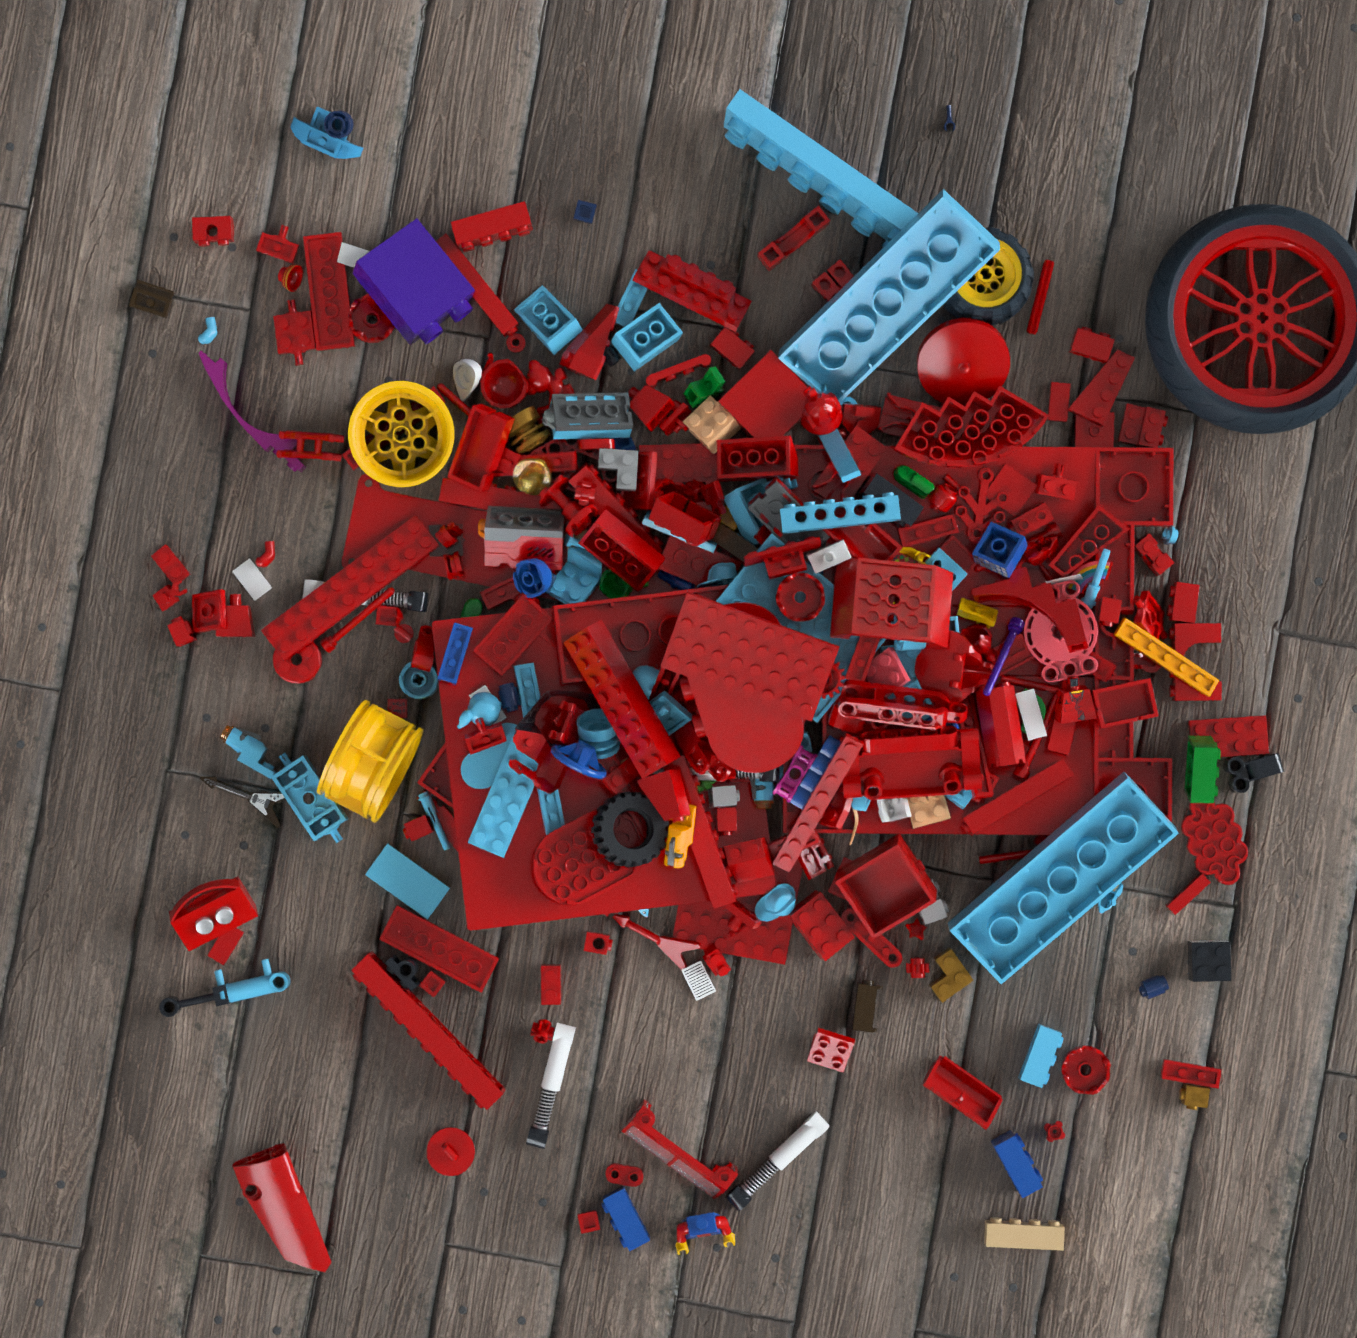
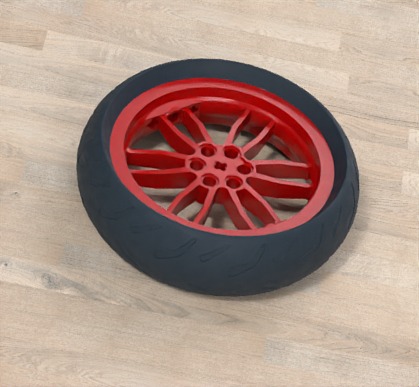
M1249 204L1233 207L1213 214L1191 227L1171 246L1160 262L1154 274L1146 302L1145 327L1148 348L1153 363L1167 388L1178 401L1200 418L1216 426L1241 433L1272 434L1290 431L1305 426L1330 412L1342 402L1357 384L1356 251L1342 235L1322 220L1306 212L1281 205ZM1246 250V277L1250 297L1246 298L1230 283L1209 272L1206 267L1228 251ZM1276 250H1288L1306 260L1316 272L1296 283L1279 298H1275L1272 295L1276 274ZM1254 251H1267L1269 253L1268 275L1264 289H1258L1253 264ZM1202 275L1221 287L1236 302L1235 305L1231 306L1217 302L1196 291L1193 286L1198 277ZM1317 276L1322 277L1328 287L1327 293L1310 302L1289 307L1286 299L1294 291ZM1258 295L1264 297V304H1259L1257 302ZM1189 296L1194 297L1210 308L1234 316L1235 323L1215 329L1193 342L1189 341L1186 326ZM1327 297H1332L1335 311V330L1332 343L1311 330L1287 321V315L1305 310ZM1240 305H1245L1248 308L1247 314H1243L1240 311ZM1274 305L1281 307V314L1274 312ZM1260 315L1261 318L1264 319L1262 323L1260 320H1257V317H1259ZM1241 324L1248 327L1247 333L1240 331ZM1274 324L1281 327L1282 331L1280 334L1274 331ZM1232 331L1236 339L1222 352L1205 362L1198 360L1192 349L1194 346L1212 336ZM1290 332L1306 337L1326 348L1328 353L1323 362L1319 363L1300 351L1286 337L1287 333ZM1257 334L1264 336V343L1257 341ZM1246 340L1250 345L1245 367V388H1231L1217 380L1205 368L1208 364L1226 355L1240 342ZM1272 340H1275L1297 359L1315 368V372L1306 380L1290 389H1275L1276 364ZM1257 349H1263L1268 368L1267 388H1254L1252 386L1253 365Z

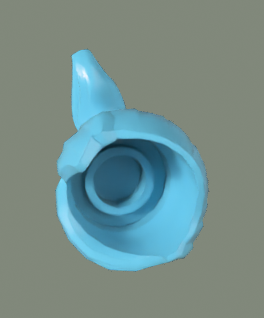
M481 692L475 694L469 701L468 709L460 715L457 728H463L471 721L476 724L475 720L477 718L479 722V718H483L485 726L494 724L499 718L502 703L491 693Z

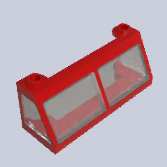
M643 1099L621 1132L713 1199L727 1191L738 1175L737 1167L729 1161L725 1166L715 1164L712 1170L707 1168L652 1127L655 1122V1115L650 1110L652 1104Z

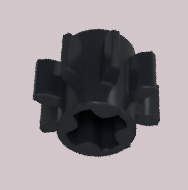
M609 344V347H605L603 355L606 359L603 366L608 364L612 367L622 358L619 356L620 353L615 346L612 347Z

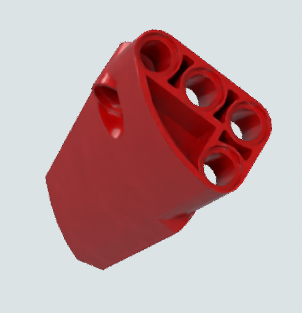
M284 1143L277 1144L234 1162L232 1167L244 1197L250 1203L284 1260L306 1268L326 1272L331 1264V1259L304 1189L300 1185L286 1145ZM249 1185L255 1186L252 1191H247L246 1188Z

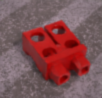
M840 259L827 269V272H824L815 279L811 286L828 302L854 276Z

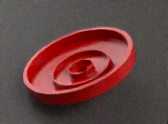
M957 318L946 321L930 331L922 341L916 361L918 376L924 389L934 399L942 403L950 397L965 406L974 391L988 399L994 395L999 386L1002 387L1009 373L1010 354L1006 341L996 328L984 321L972 318Z

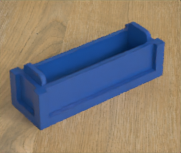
M454 623L437 680L450 682L453 685L457 684L473 628Z

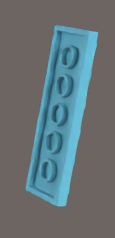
M513 737L468 840L469 844L502 858L506 855L535 786L533 781L523 773L519 775L510 768L509 760L516 759L532 771H536L538 763L517 750Z

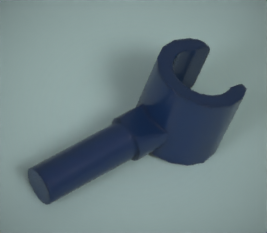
M947 105V118L943 129L947 131L946 125L950 123L953 126L952 131H954L956 126L951 117V105Z

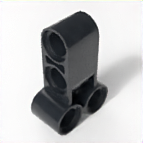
M1279 753L1243 762L1239 757H1229L1223 763L1224 770L1233 776L1229 780V788L1236 793L1246 792L1250 787L1251 781L1284 772ZM1233 760L1238 764L1235 771L1230 768V763ZM1238 779H1241L1243 782L1241 789H1237L1235 786Z

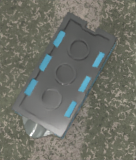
M552 394L549 409L544 411L542 423L552 428L553 439L630 438L633 421L632 414L629 412V394Z

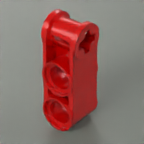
M424 625L419 630L418 639L413 649L411 668L426 672L431 670L435 651L431 626Z

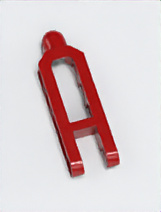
M857 680L844 682V687L841 690L843 699L840 700L838 706L839 714L845 718L932 730L946 726V722L954 724L963 723L968 714V707L965 704L949 701L946 695L939 691ZM854 688L857 692L850 694L846 689ZM893 693L896 697L888 699L885 697V694ZM910 695L913 696L915 700L909 702L906 701L904 697ZM931 698L935 702L933 704H926L924 700ZM845 704H850L854 708L852 710H846L843 706ZM885 709H889L893 712V714L887 716L884 715L882 711ZM904 712H909L913 716L911 718H905L902 716V714ZM930 715L933 719L925 721L922 719V716Z

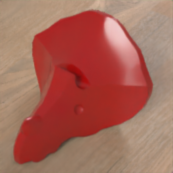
M949 630L948 649L931 648L927 644L925 649L916 658L915 675L922 689L939 691L946 695L949 701L961 702L971 693H974L979 685L987 683L994 665L983 661L982 656L974 649L967 638L958 632Z

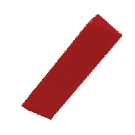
M1079 678V685L1085 686L1086 679ZM1063 680L1061 688H1066L1067 680ZM1054 717L1047 750L1069 755L1076 722L1061 724Z

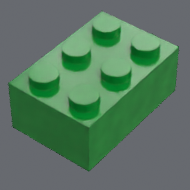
M1188 735L1184 791L1190 803H1214V797L1218 795V786L1215 785L1216 778H1219L1217 760H1220L1221 751L1211 736Z

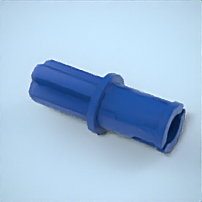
M660 570L658 573V578L671 584L673 589L688 590L695 587L694 584L663 570Z

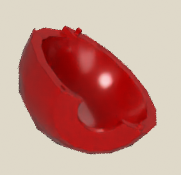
M509 359L497 360L490 364L483 372L480 381L484 399L490 405L498 408H512L521 403L529 388L525 375Z

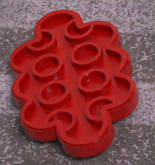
M1189 802L1191 814L1182 820L1181 831L1188 837L1186 844L1188 852L1196 856L1194 861L1196 869L1205 875L1214 874L1217 881L1221 884H1234L1240 877L1239 864L1247 859L1249 852L1246 844L1241 841L1243 835L1241 826L1233 822L1235 817L1233 809L1223 803Z

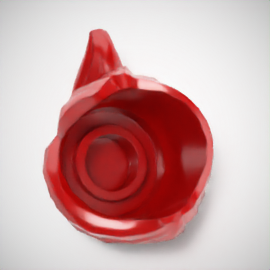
M973 624L960 630L961 635L968 639L981 656H984L989 662H996L997 653L991 648L992 634L986 626Z

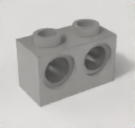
M735 785L711 787L708 789L709 808L733 807L737 805V801H740L739 790H736Z

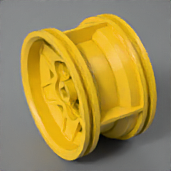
M409 381L388 382L370 390L357 403L349 421V446L357 464L372 479L393 487H411L431 479L446 464L454 444L453 420L441 398L425 386ZM409 400H413L424 407L412 411ZM388 401L387 413L375 411L377 407ZM397 410H403L406 415L405 419L402 421L396 420L394 413ZM419 418L423 421L421 429H414L412 427L414 419ZM381 421H387L390 427L388 431L382 432L378 429V424ZM435 425L438 431L437 440L428 434L429 430ZM365 429L375 436L368 445H366ZM402 430H405V435H407V438H402L401 440H398V435H396V432H401ZM416 438L424 440L425 445L423 448L417 449L414 447L413 442ZM383 440L391 443V448L388 451L380 449V443ZM402 448L406 449L409 453L408 458L405 460H401L397 456V452ZM416 457L428 459L423 465L415 468ZM391 459L394 470L388 469L379 463Z
M364 700L358 706L340 735L322 772L317 787V794L323 795L325 793V798L366 819L371 816V821L376 823L389 806L402 783L420 745L424 729L419 727L416 730L415 724L375 704L370 706V701Z

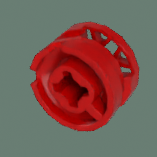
M459 551L453 552L451 555L448 553L443 554L448 579L453 580L454 577H464Z

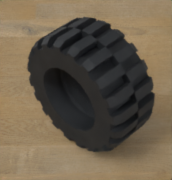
M629 791L614 795L605 800L604 804L596 810L598 813L592 820L594 827H591V833H594L595 837L592 840L598 846L597 851L605 856L604 859L608 862L612 861L614 865L625 867L641 866L661 854L660 850L665 848L669 821L663 820L648 797L642 795L641 792ZM625 811L637 812L646 822V839L635 848L622 846L614 835L613 826L615 819Z

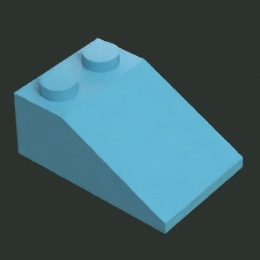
M543 285L514 309L515 313L553 355L582 331L577 319Z

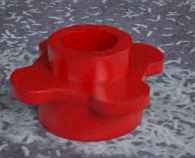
M1061 1121L1044 1125V1130L1047 1132L1046 1139L1049 1142L1065 1138Z

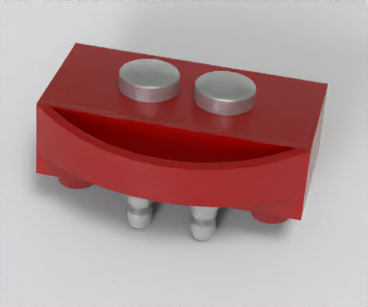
M237 876L233 879L210 881L193 888L169 911L171 925L188 951H191L258 917L256 904Z

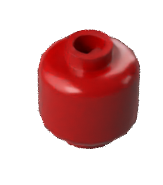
M946 483L944 485H937L929 495L930 507L937 513L940 511L948 512L957 502V491Z

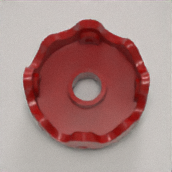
M369 294L353 301L348 313V325L358 339L368 343H378L387 339L392 334L395 326ZM374 315L377 318V322L370 324L366 317Z
M799 572L788 575L777 587L775 596L777 607L785 617L792 621L803 622L812 620L818 616L825 604L824 587L818 579L810 574ZM799 591L805 594V600L801 603L796 602L794 598L795 594Z
M313 641L296 653L302 657V662L299 665L292 663V657L284 661L278 652L274 651V669L283 680L290 683L301 684L313 680L322 666L321 650Z
M1082 1045L1071 1049L1065 1055L1061 1065V1073L1066 1085L1074 1092L1094 1095L1099 1093L1109 1082L1111 1064L1105 1054L1099 1049L1089 1045ZM1084 1064H1088L1091 1068L1087 1075H1083L1080 1072V1068Z

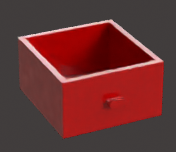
M770 350L718 403L736 419L741 430L749 438L786 436L801 421L804 402L807 398L803 390L807 386L800 380L799 376L792 372Z
M900 833L837 870L835 883L873 939L936 902L937 889L924 871L926 869L920 859H916Z

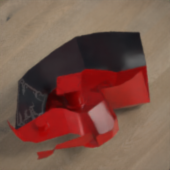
M546 691L515 727L516 732L513 736V742L517 750L538 763L537 770L532 771L516 759L509 760L510 768L519 775L522 773L526 775L541 791L551 794L559 789L568 766L561 763L551 753V746L553 744L562 743L549 738L550 731L554 730L558 733L562 731L568 715V711L559 708L562 700L576 704L583 711L601 709L593 694L579 691Z

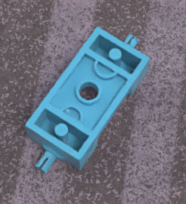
M286 752L280 755L279 758L285 767L271 778L313 841H317L328 834H331L336 843L339 840L341 841L343 838L337 829L349 818L339 804L325 798V793L323 795L317 794L320 778L308 757L303 755L291 762ZM306 793L314 795L313 803L307 804L304 801Z

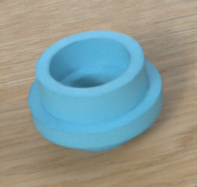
M1170 526L1164 529L1162 533L1164 544L1173 545L1177 541L1179 533L1175 527Z

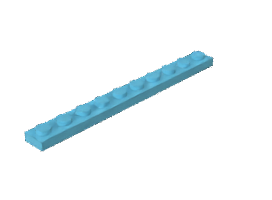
M534 663L513 667L523 718L540 699ZM537 788L545 833L547 835L565 825L559 791L557 789L549 794Z

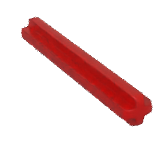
M1045 260L1043 263L1027 327V333L1036 335L1054 267V261Z

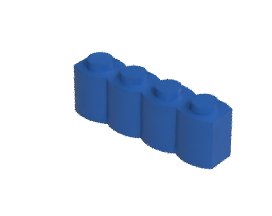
M830 735L827 737L790 803L803 809L840 744L839 740Z

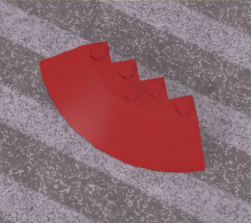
M1001 386L998 387L991 400L974 391L965 406L948 397L939 412L922 402L894 450L908 458L935 466L952 468L983 465L1008 456L1021 448L1041 429L1050 415Z

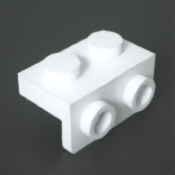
M907 798L877 800L882 823L911 817Z

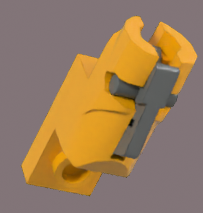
M689 805L691 815L684 817V821L669 825L664 865L674 866V868H682L684 866L688 846L693 842L696 806Z

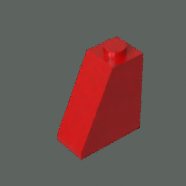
M680 769L666 770L637 780L638 785L664 821L672 820L673 823H679L684 821V817L691 815Z

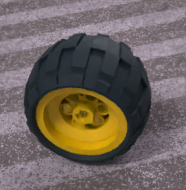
M988 227L985 229L1000 242V250L988 261L992 265L985 264L973 275L975 278L974 282L967 281L942 306L949 314L951 313L956 318H972L995 325L1002 324L1011 319L1027 302L1032 291L1034 269L1031 266L1030 256L1026 248L1019 244L1017 238L1010 233L1008 235L1000 231L998 228ZM996 269L999 271L1000 276L995 275ZM986 271L987 276L990 278L983 279V275L980 272ZM991 283L997 284L996 290L991 288ZM977 286H983L984 292H978Z

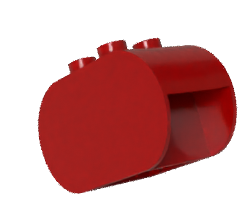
M748 602L725 604L781 625L772 612L760 605ZM687 676L680 678V686L685 700L695 699L696 714L692 715V721L698 738L707 736L710 747L715 755L731 768L748 773L770 771L790 760L799 749L803 739L806 719Z

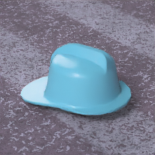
M715 564L709 570L708 580L699 584L697 588L729 585L737 575L735 564Z
M785 883L774 887L757 902L755 906L756 917L761 921L767 922L779 916L789 915L795 908L794 888Z

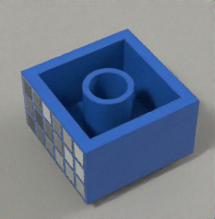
M990 522L972 555L976 564L1010 578L1028 545L1025 536Z

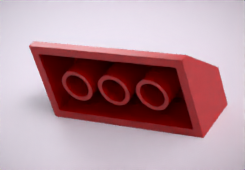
M791 436L717 440L718 479L728 481L775 478L776 476L778 478L798 477V455Z

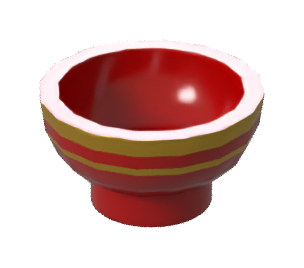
M300 265L282 267L278 273V280L282 282L285 289L294 292L302 283L303 269Z

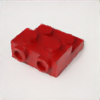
M1127 403L1118 442L1144 448H1158V446H1162L1164 435L1161 434L1162 427H1166L1168 422V416H1165L1166 411Z

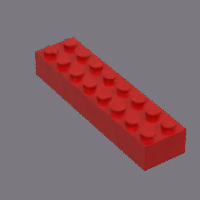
M602 620L584 628L563 642L642 779L681 757Z

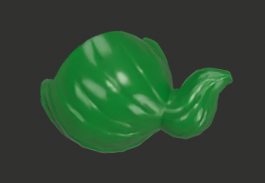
M610 569L604 571L600 578L599 590L609 599L627 597L633 590V587ZM646 582L643 587H648L649 583Z

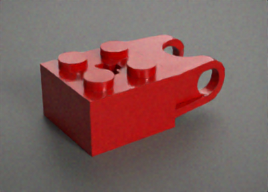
M692 720L673 733L677 739V744L683 751L682 754L689 761L695 772L705 774L708 771L719 782H724L728 779L731 767L715 755L710 747L707 736L698 738ZM723 768H725V772L721 777L720 772Z

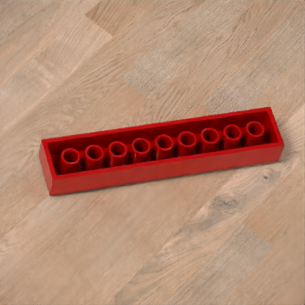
M373 951L368 953L351 970L354 973L352 975L353 978L367 986L366 991L372 997L376 996L381 1001L379 1004L384 1010H390L394 1014L393 1019L399 1025L402 1023L407 1028L406 1032L413 1039L417 1038L421 1042L420 1046L426 1053L430 1051L435 1056L433 1060L440 1067L444 1066L448 1070L447 1074L452 1080L455 1081L457 1079L462 1084L460 1086L467 1095L471 1094L475 1098L474 1102L481 1109L484 1107L488 1110L504 1094L506 1088L410 989L406 990L399 983L400 979L396 975L393 976L386 969L387 966Z

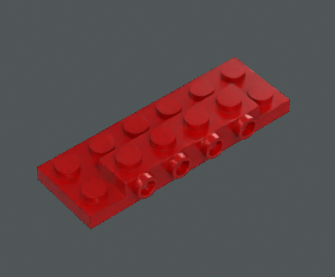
M649 250L632 280L735 332L752 302L735 293L736 287L733 286L732 282L728 280L722 281L716 278L714 273L700 270L694 263L687 264L678 255L671 256L668 254L664 258Z

